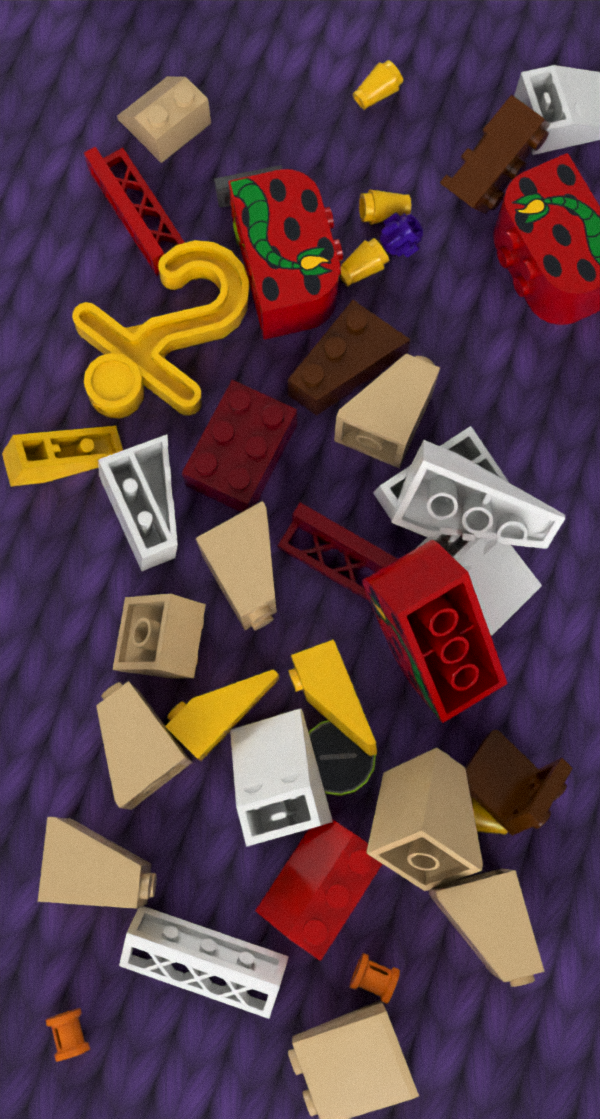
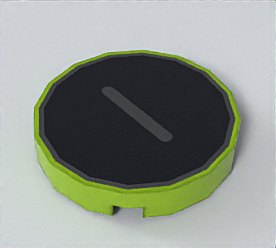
M329 720L320 722L308 732L325 794L346 795L357 791L367 783L374 771L376 754L372 756L366 754Z

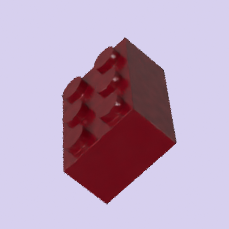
M231 380L182 471L185 485L240 512L256 505L297 426V409L235 380Z

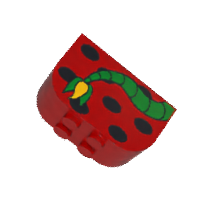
M565 153L522 172L510 182L493 233L498 260L501 266L505 269L508 268L512 275L513 285L517 294L525 298L530 309L540 319L556 325L572 324L600 311V206L568 153Z
M292 169L274 170L228 181L231 216L233 223L235 218L240 240L239 247L263 339L266 340L313 329L325 323L334 312L336 306L339 276H341L339 261L343 260V252L339 239L333 240L331 229L334 228V220L331 208H324L320 191L315 182L304 173Z
M429 540L363 579L365 592L395 660L412 687L442 723L508 684L470 575L438 542Z

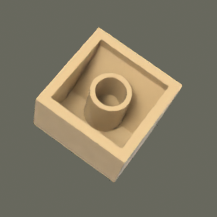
M167 76L117 115L118 120L160 163L211 124L208 98L186 77Z
M174 594L125 597L113 670L164 678H194L198 663V650L201 631L204 625L203 618L206 604Z

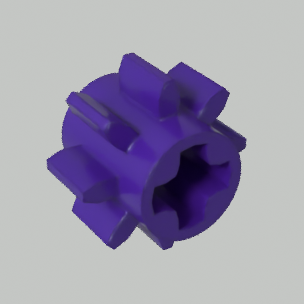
M396 212L383 221L385 227L381 229L380 240L384 249L389 254L397 255L398 257L404 254L406 257H409L420 249L418 243L422 241L423 229L413 215H406L404 213L399 216Z

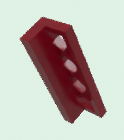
M301 502L292 514L293 521L277 545L278 549L367 601L369 599L365 589L356 583L353 570L367 567L377 572L397 560L396 557ZM298 528L312 535L314 548L300 551L289 544ZM318 539L327 545L319 546ZM333 549L340 551L344 555L346 566L335 569L329 568L324 565L321 552ZM317 553L318 561L309 555ZM349 557L359 563L351 564ZM348 572L350 579L346 578L340 573Z

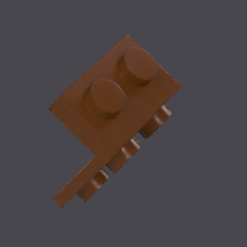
M492 730L485 736L465 766L470 795L512 836L531 827L538 829L547 822L551 816L549 808L565 792L567 788L565 781L573 769L562 757L538 769L499 730Z

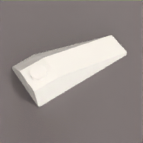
M424 440L407 472L391 523L426 537L439 538V535L443 534L462 536V540L475 541V538L498 540L501 544L547 549L564 522L565 514L465 457Z

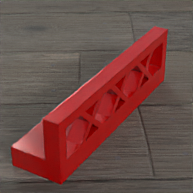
M96 147L84 152L90 174L155 275H159V260L165 254L160 247L161 240L179 245L185 243L124 148L104 158ZM123 162L127 168L124 179L115 177L110 168ZM127 189L142 191L141 205L131 202L126 194ZM144 214L160 219L158 231L150 230L143 221Z

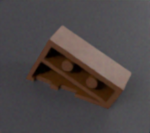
M511 94L482 130L484 135L472 151L467 148L462 154L461 159L465 161L453 178L446 174L440 181V184L472 208L485 214L490 209L494 211L504 199L505 193L503 190L510 180H513L525 170L527 166L525 159L533 149L537 151L546 141L549 135L547 129L550 124L546 119Z
M352 300L289 377L288 396L317 416L351 394L354 388L368 379H374L380 375L382 370L398 361L405 354H408L411 339Z

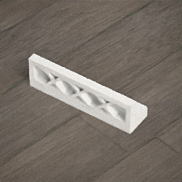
M142 906L138 908L127 931L119 966L269 1019L289 956ZM133 947L148 952L152 959L146 960L132 955ZM175 962L183 964L188 968L189 972L177 971L171 964ZM209 977H220L225 980L227 985L220 986L212 983ZM254 989L268 994L267 1000L263 1001L254 998L248 994L247 990Z

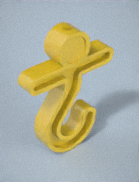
M194 240L176 245L159 260L158 268L161 283L170 290L180 289L189 281L198 278L214 282L219 288L220 294L211 304L152 317L144 324L128 328L123 327L92 303L84 302L75 307L72 318L77 333L104 354L98 356L89 364L84 376V386L88 398L98 413L108 418L116 419L130 416L140 407L144 399V386L183 415H194L200 410L202 394L199 385L167 361L165 357L174 350L225 338L239 327L248 309L249 280L243 263L231 250L215 242Z

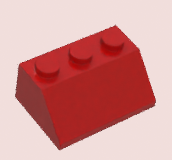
M333 819L332 823L308 829L255 910V912L288 939L319 961L326 954L382 866L381 862L367 854L368 843Z

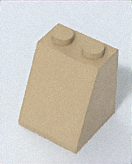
M405 354L339 409L336 416L334 441L400 469L433 395L440 367L435 366L426 357H413Z
M262 501L196 538L204 561L244 630L250 627L258 630L273 621L272 615L277 613L267 508Z
M128 681L124 685L118 682L108 688L101 695L103 701L96 705L114 800L119 808L132 810L193 762L165 727L141 692Z
M434 748L384 772L367 854L424 891L482 871L483 861L465 767L447 753Z
M47 817L38 902L137 909L148 904V899L155 896L157 875L156 873H151V863L73 819Z
M500 868L455 880L428 890L429 896L490 973L501 981H510L511 987L522 986L534 982V974L545 972L515 870Z
M381 1000L292 1036L294 1048L288 1050V1055L296 1076L303 1073L309 1089L302 1091L311 1117L318 1114L319 1119H349L419 1097L391 1021Z

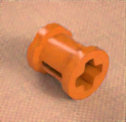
M362 953L354 969L349 987L354 990L358 987L380 996L381 1001L388 1004L397 985L400 970L395 967L389 969L369 960V955Z
M75 1008L45 1020L46 1026L52 1029L57 1050L54 1054L56 1062L78 1056L90 1050L89 1042L84 1040L79 1017L82 1015L81 1008Z

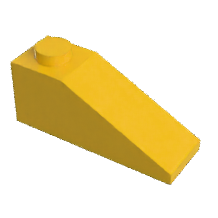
M106 426L13 435L5 447L2 456L10 486L12 487L46 483L99 468L98 459L123 451L117 427Z
M334 639L291 655L294 668L288 670L295 691L303 690L307 702L369 756L377 754L376 741Z
M273 669L192 698L187 704L181 701L168 714L167 718L170 722L165 727L198 760L202 761L280 680L279 674Z

